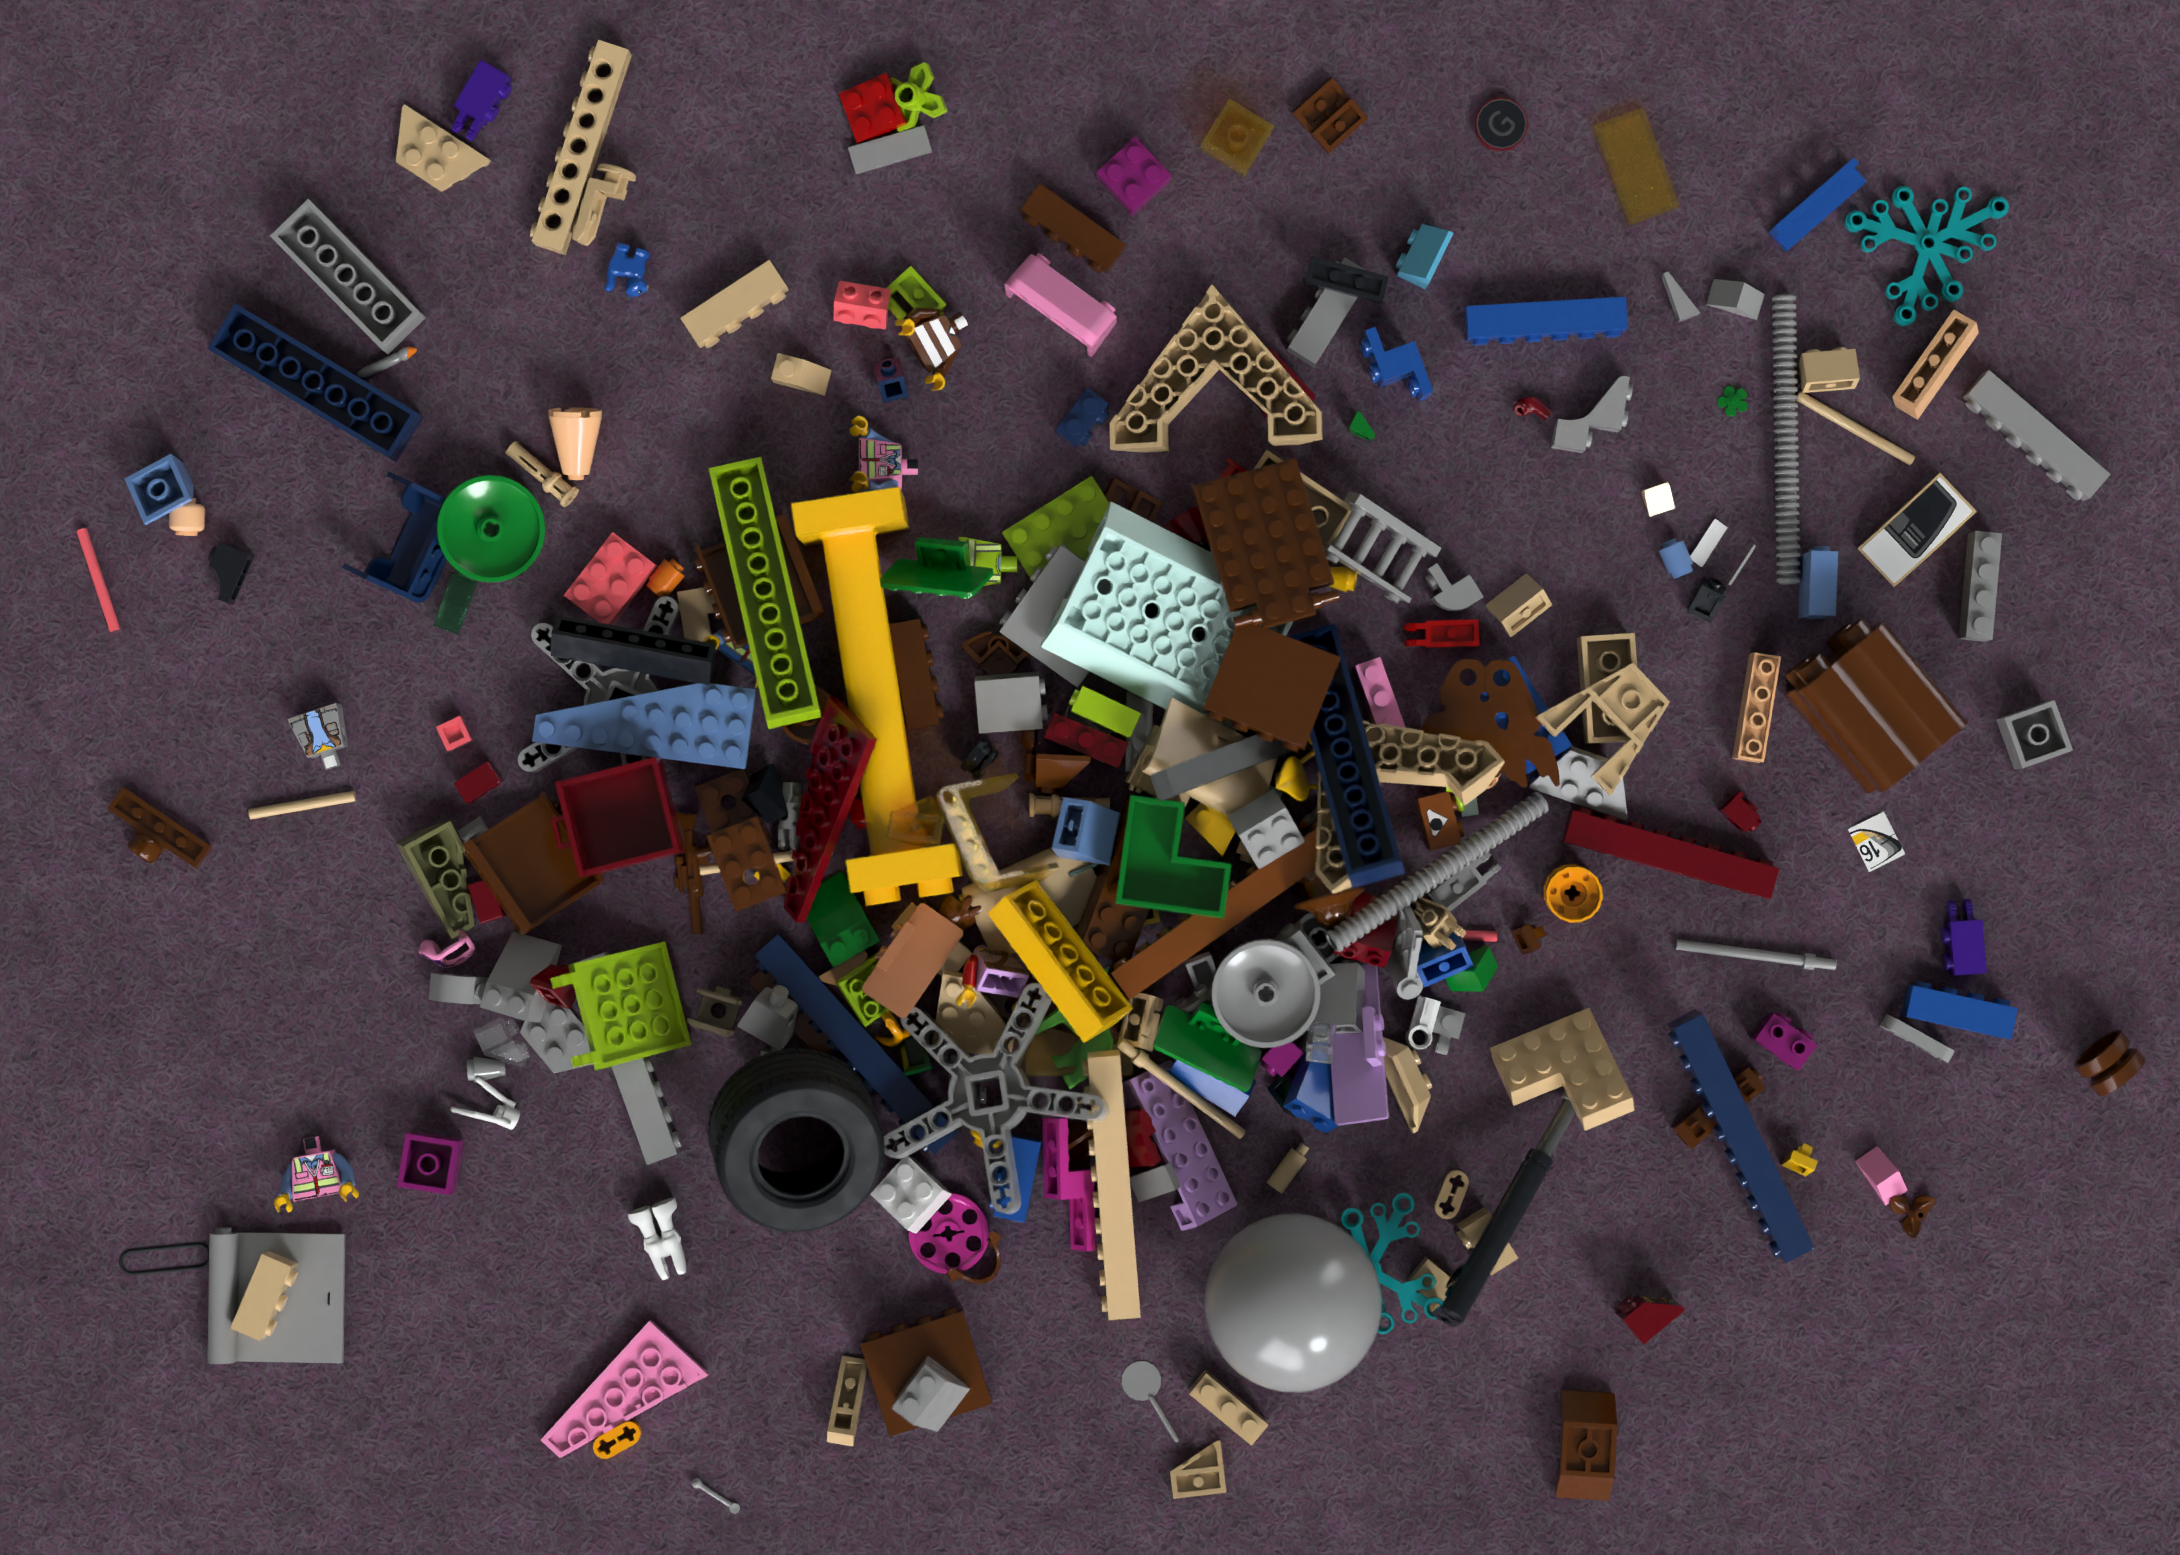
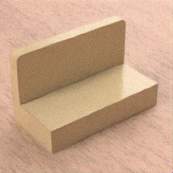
M1524 574L1486 604L1487 610L1498 619L1503 630L1510 638L1552 606L1544 589L1528 574Z

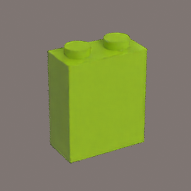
M1082 686L1080 691L1075 689L1069 701L1073 714L1127 739H1130L1141 716V713Z

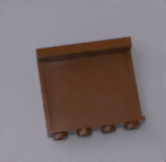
M784 513L775 518L799 622L802 625L825 615L787 516ZM722 542L704 550H700L699 545L696 546L695 549L698 556L693 558L698 571L704 570L707 577L702 582L707 595L713 594L716 603L712 604V608L716 618H722L725 627L721 628L726 643L732 642L734 650L749 645L726 543Z
M1249 624L1235 628L1203 709L1208 713L1207 717L1222 723L1223 719L1233 722L1232 727L1246 733L1248 729L1258 732L1257 737L1265 741L1273 742V739L1284 742L1283 747L1288 750L1298 752L1299 749L1305 751L1307 741L1335 671H1337L1341 657L1267 628L1263 629L1259 625Z
M544 792L538 798L472 840L471 838L462 844L461 847L521 936H524L586 895L604 881L602 877L604 873L589 877H579L572 848L558 850L550 818L560 816L557 812L559 806L551 795L547 797ZM565 820L558 822L562 842H570Z
M957 1306L942 1310V1315L932 1318L931 1314L917 1318V1323L906 1326L904 1322L890 1327L891 1332L881 1335L880 1331H875L865 1335L866 1340H863L860 1345L889 1437L919 1428V1426L911 1424L894 1411L892 1405L896 1396L927 1356L931 1357L970 1387L968 1393L949 1418L992 1404V1396L982 1372L964 1315V1308L958 1310Z

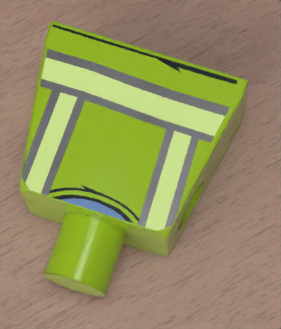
M959 537V541L968 543L971 566L993 569L994 575L984 586L1001 584V572H1017V556H1002L1001 544Z

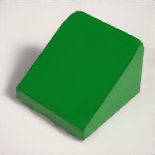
M1358 410L1348 430L1350 433L1370 442L1374 439L1375 433Z

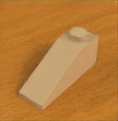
M842 1356L827 1430V1442L847 1446L854 1445L867 1372L865 1359Z

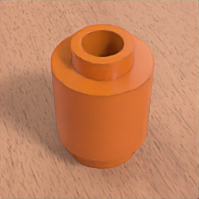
M673 558L669 562L664 559L648 578L650 581L646 586L659 597H664L666 594L669 595L685 577L681 573L684 568Z

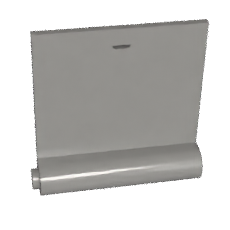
M231 1227L215 1228V1232L209 1234L207 1363L230 1364L237 1361L344 1363L345 1234L232 1232ZM271 1251L297 1262L298 1265L295 1271L298 1272V1276L293 1286H288L285 1296L288 1299L281 1312L278 1311L274 1320L277 1321V1325L273 1334L258 1341L231 1329V1325L261 1254Z

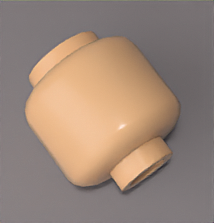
M193 498L192 501L169 513L170 529L176 531V535L198 536V532L203 531L205 527V507L201 504H196V498Z

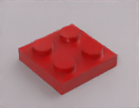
M887 73L839 93L858 144L907 124L902 108L895 100V89L890 75Z

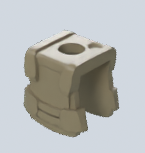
M716 986L715 990L707 987L706 989H698L696 992L704 995L697 1019L687 1018V1022L696 1029H703L720 1036H732L740 1005L742 1006V998L731 995L732 990ZM715 1003L725 1005L726 1014L723 1018H716L712 1015L711 1008Z

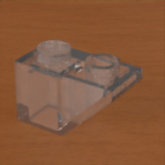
M502 1016L473 1031L484 1055L518 1067L529 1064L527 1058L530 1057V1053L524 1043H519L515 1035L519 1032L513 1019L508 1020L507 1016Z

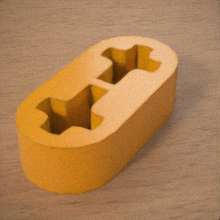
M628 1420L598 1436L593 1443L594 1453L601 1459H608L634 1445L641 1437L642 1430L640 1425L633 1420ZM625 1426L636 1430L633 1434L634 1439L631 1440L630 1437H625L620 1440L619 1436L625 1432ZM602 1439L605 1442L615 1439L616 1443L609 1448V1453L606 1450L601 1451L599 1449Z

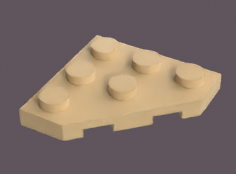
M944 970L936 1022L967 1053L993 1054L1007 1023L1001 1017L999 1010L989 997L981 991H976L975 988H972V990L977 995L976 1001L969 1008H967L968 1002L966 999L958 1006L956 998L964 990L962 986L963 973ZM938 1032L933 1034L932 1045H935L939 1040ZM1012 1039L1008 1044V1049L1010 1052H1012L1014 1039Z

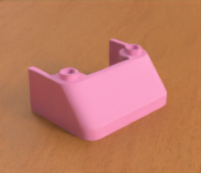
M1039 253L1036 256L1030 254L1004 284L1006 296L1011 298L1013 294H1016L1086 345L1087 354L1092 357L1117 323V317L1114 314L1115 308L1104 300L1101 303L1055 271L1049 266L1051 262Z

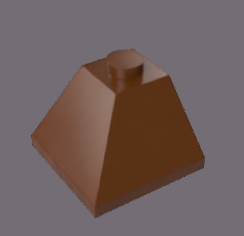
M1037 754L1036 787L1041 788V793H1057V788L1063 789L1090 764V756Z

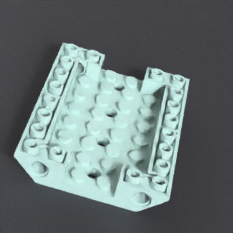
M1110 502L1087 549L1090 551L1088 558L1068 599L1063 598L1040 647L1164 709L1167 708L1169 699L1174 698L1207 716L1208 713L1204 711L1203 707L1235 630L1232 618L1248 614L1250 610L1256 609V606L1230 613L1211 552ZM1102 579H1107L1111 584L1110 591L1105 595L1100 594L1097 589V584ZM1149 603H1154L1158 607V614L1154 618H1148L1145 615V607ZM1293 621L1267 629L1286 636ZM1200 626L1205 631V637L1202 641L1196 642L1192 638V631ZM1223 719L1221 724L1234 731L1237 730L1232 727L1233 722Z

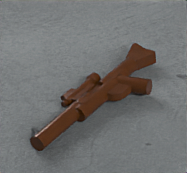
M677 812L678 821L683 829L686 866H682L683 856H675L678 877L674 878L675 888H679L680 893H684V887H688L692 935L703 934L700 908L703 885L699 865L708 864L709 855H712L713 852L710 844L702 847L695 846L694 827L698 815Z

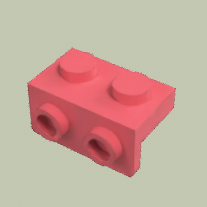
M839 281L834 299L833 321L886 330L891 290Z

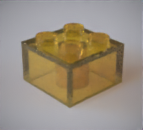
M1229 99L1201 143L1200 150L1246 178L1272 136L1275 126Z

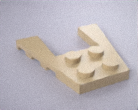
M1634 663L1625 666L1535 717L1555 737L1594 701L1629 738L1621 748L1591 775L1609 796L1614 793L1616 786L1629 769V765L1636 754L1639 753L1644 745V741L1670 703Z

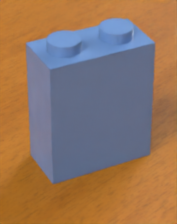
M1814 546L1813 549H1808V552L1801 555L1798 619L1825 620L1836 616L1838 551H1830L1829 546Z

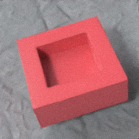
M458 716L436 727L447 751H451L473 740L462 716Z

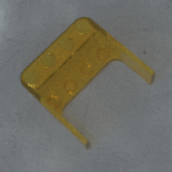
M1017 773L945 786L936 793L937 805L969 877L986 892H995L1027 885L1035 880L1038 882L1044 881L1059 868L1058 863L1055 862L1000 875L969 806L971 798L1006 790L1019 778Z

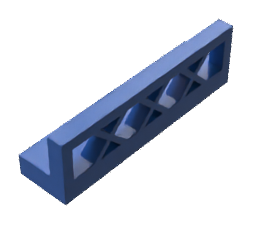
M1855 158L1851 159L1768 232L1785 252L1867 182L1855 169L1859 164Z

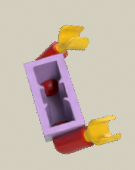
M979 945L974 949L973 954L966 959L962 976L964 990L956 998V1004L960 1006L966 999L968 1002L967 1008H969L977 999V995L972 988L981 992L1018 997L1019 1000L1023 990L1028 985L1027 980L1030 975L1010 953L991 949L986 945ZM1017 1002L1012 1005V1012H1013V1010H1014V1008H1015ZM1027 1005L1026 1008L1032 1010L1033 1007Z

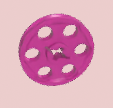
M952 1193L948 1198L953 1205V1209L949 1214H942L937 1210L930 1218L932 1226L929 1230H919L916 1234L909 1231L910 1246L916 1258L925 1267L938 1273L946 1274L951 1268H958L960 1271L969 1269L983 1256L988 1245L987 1240L989 1239L988 1234L990 1232L985 1213L975 1201L958 1193ZM973 1209L977 1213L978 1218L974 1224L964 1222L962 1215L965 1210ZM946 1226H950L951 1230L965 1231L952 1236L951 1241H948L947 1236H934V1234H940L945 1231ZM973 1235L981 1240V1247L976 1251L970 1250L966 1244L968 1237ZM930 1242L935 1246L936 1252L934 1256L925 1257L922 1255L921 1246L923 1243ZM955 1252L960 1256V1264L957 1267H950L946 1264L945 1260L948 1253Z

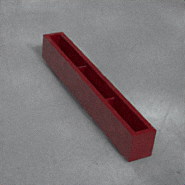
M1578 807L1577 811H1569L1561 842L1761 898H1772L1779 868L1772 866L1773 861L1758 857L1757 861L1746 859L1748 854L1732 850L1731 854L1721 852L1722 847L1706 843L1705 847L1695 845V839L1680 836L1679 840L1669 837L1670 832L1655 829L1654 833L1644 830L1645 825L1630 821L1628 826L1618 823L1619 818L1603 814L1602 818L1592 816V810Z

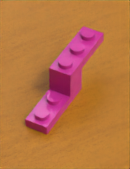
M1043 1117L1044 1198L1070 1199L1071 1250L1095 1251L1096 1208H1094L1093 1201L1095 1182H1092L1091 1169H1069L1068 1118Z

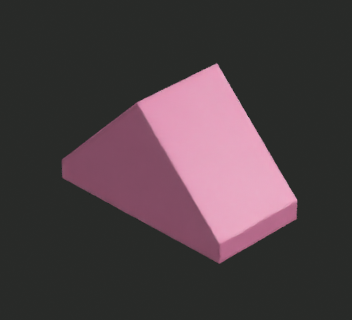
M1878 1146L1855 1160L1884 1205L1889 1204L1891 1197L1900 1196L1908 1191L1899 1170Z

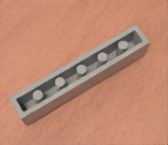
M1990 370L1984 372L1962 397L1967 401L1965 405L1968 409L1976 414L1980 412L1986 417L1987 420L1985 422L1995 431L2000 429L2007 435L2006 441L2015 448L2021 447L2028 453L2026 458L2031 463L2037 466L2039 464L2047 470L2046 475L2052 481L2064 484L2068 488L2066 492L2075 500L2081 499L2085 501L2090 499L2111 475Z

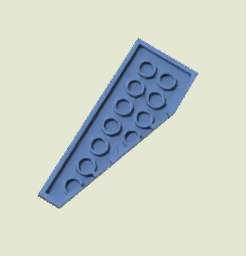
M697 683L538 714L535 717L532 742L746 769L757 690L711 683L710 685Z

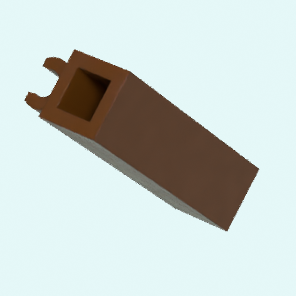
M1743 1066L1732 1075L1746 1104L1766 1088L1762 1084L1763 1076L1754 1067L1750 1069L1747 1066ZM1703 1100L1671 1126L1687 1148L1693 1149L1713 1132L1712 1127L1715 1126L1712 1118H1708L1701 1107V1104L1704 1103Z

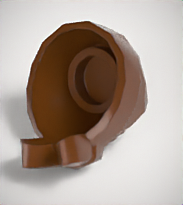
M948 893L940 903L939 914L964 931L976 922L975 916L981 912V906H971V895H967L961 902Z

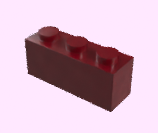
M1056 713L1053 714L1044 736L1045 739L1090 756L1118 769L1129 745L1125 741Z

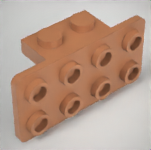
M924 903L919 904L904 926L901 924L896 926L890 935L894 939L890 946L887 948L883 945L874 958L878 963L863 984L862 991L898 1017L906 1018L962 938L963 930Z

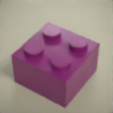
M1136 136L1096 172V179L1131 216H1134L1171 182L1172 176Z
M415 1131L405 1133L397 1187L446 1195L455 1193L464 1139Z

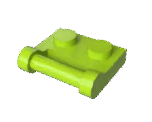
M912 266L887 287V289L891 290L888 309L897 319H904L907 313L892 298V295L896 292L913 309L924 307L943 311L947 307L944 301Z

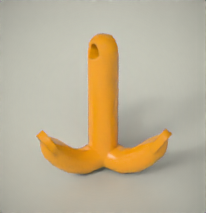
M889 1010L881 1018L893 1034V1037L876 1036L875 1039L882 1045L893 1047L899 1045L903 1039L910 1037L911 1034L906 1029L901 1028ZM913 1016L912 1019L914 1020V1024L916 1025V1018L915 1016Z

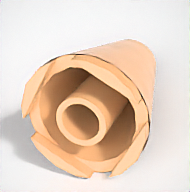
M561 408L549 409L548 416L562 474L568 475L569 480H584V475L590 473L602 419V410L595 408H569L562 412Z

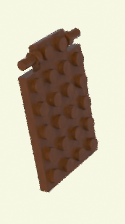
M1296 458L1192 486L1229 612L1256 606V609L1250 610V613L1232 618L1235 628L1249 624L1254 626L1261 624L1263 629L1316 615L1315 609L1322 608L1323 604L1340 600L1337 590L1322 594L1318 592L1309 593V591L1334 585V579Z

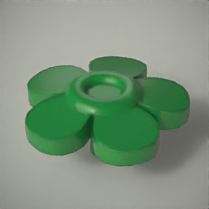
M1728 386L1723 391L1726 397L1718 398V406L1720 408L1727 407L1725 414L1729 417H1734L1737 410L1745 412L1748 408V403L1741 401L1747 397V392L1742 388L1738 389L1735 394L1734 388Z

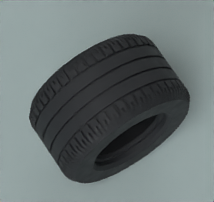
M786 1048V1050L771 1051L768 1054L765 1053L763 1056L760 1055L758 1058L750 1060L749 1063H745L739 1070H736L735 1074L733 1073L721 1087L709 1116L708 1139L721 1188L731 1204L741 1214L765 1228L775 1229V1231L780 1230L781 1232L791 1231L795 1233L796 1231L800 1233L801 1231H812L813 1229L817 1230L818 1228L822 1229L824 1226L833 1225L834 1222L837 1223L838 1220L847 1217L848 1214L853 1213V1210L855 1211L857 1207L861 1206V1203L871 1194L881 1174L885 1154L884 1135L869 1092L859 1076L849 1066L827 1053L811 1049L807 1050L806 1048ZM796 1116L820 1118L831 1124L840 1134V1139L833 1151L820 1163L808 1169L797 1172H778L758 1164V1150L764 1136L776 1124L788 1118Z

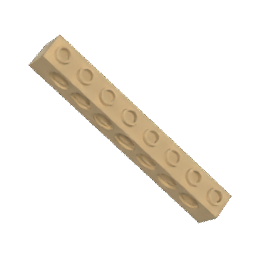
M598 40L596 47L592 46L588 61L591 63L588 72L584 71L580 80L582 90L580 96H576L573 101L572 112L574 114L571 122L568 121L564 128L563 136L566 137L563 147L559 146L556 152L555 162L558 163L555 172L551 171L547 180L549 190L547 196L542 197L538 212H541L538 222L533 223L530 231V237H532V242L535 246L563 255L567 253L573 234V225L577 221L580 212V200L585 194L589 177H592L632 56L629 49ZM602 67L611 68V72L607 77L598 76V72ZM601 92L603 94L602 99L596 103L591 102L590 96L592 93ZM586 117H593L594 123L591 127L584 128L581 126L582 120ZM577 142L586 143L584 151L580 153L573 152V147ZM569 167H577L578 169L577 174L573 178L565 177V171ZM561 192L569 193V199L565 203L557 202V196ZM553 217L561 218V223L557 228H549L548 226L549 220Z

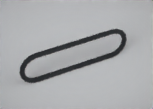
M188 1243L130 1249L121 1255L119 1265L125 1274L131 1276L197 1270L209 1265V1247L204 1243ZM203 1247L208 1253L207 1261L197 1266L130 1272L126 1270L123 1264L125 1256L138 1252Z

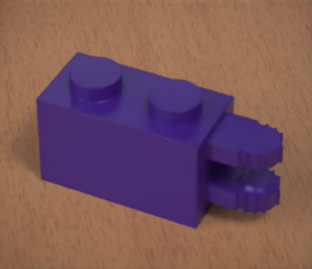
M480 60L454 104L460 113L454 121L452 131L456 133L461 131L468 117H470L474 121L467 131L466 139L473 141L483 125L486 126L488 121L493 122L499 112L498 104L502 98L506 99L511 93L512 85L510 84L512 80L510 77Z
M1964 899L1962 904L1964 920L1957 921L1956 904L1954 900H1947V921L1944 922L1945 927L1941 928V939L1943 943H1946L1947 954L1943 955L1944 969L1948 970L1949 975L1987 973L1983 920L1974 919L1972 901Z

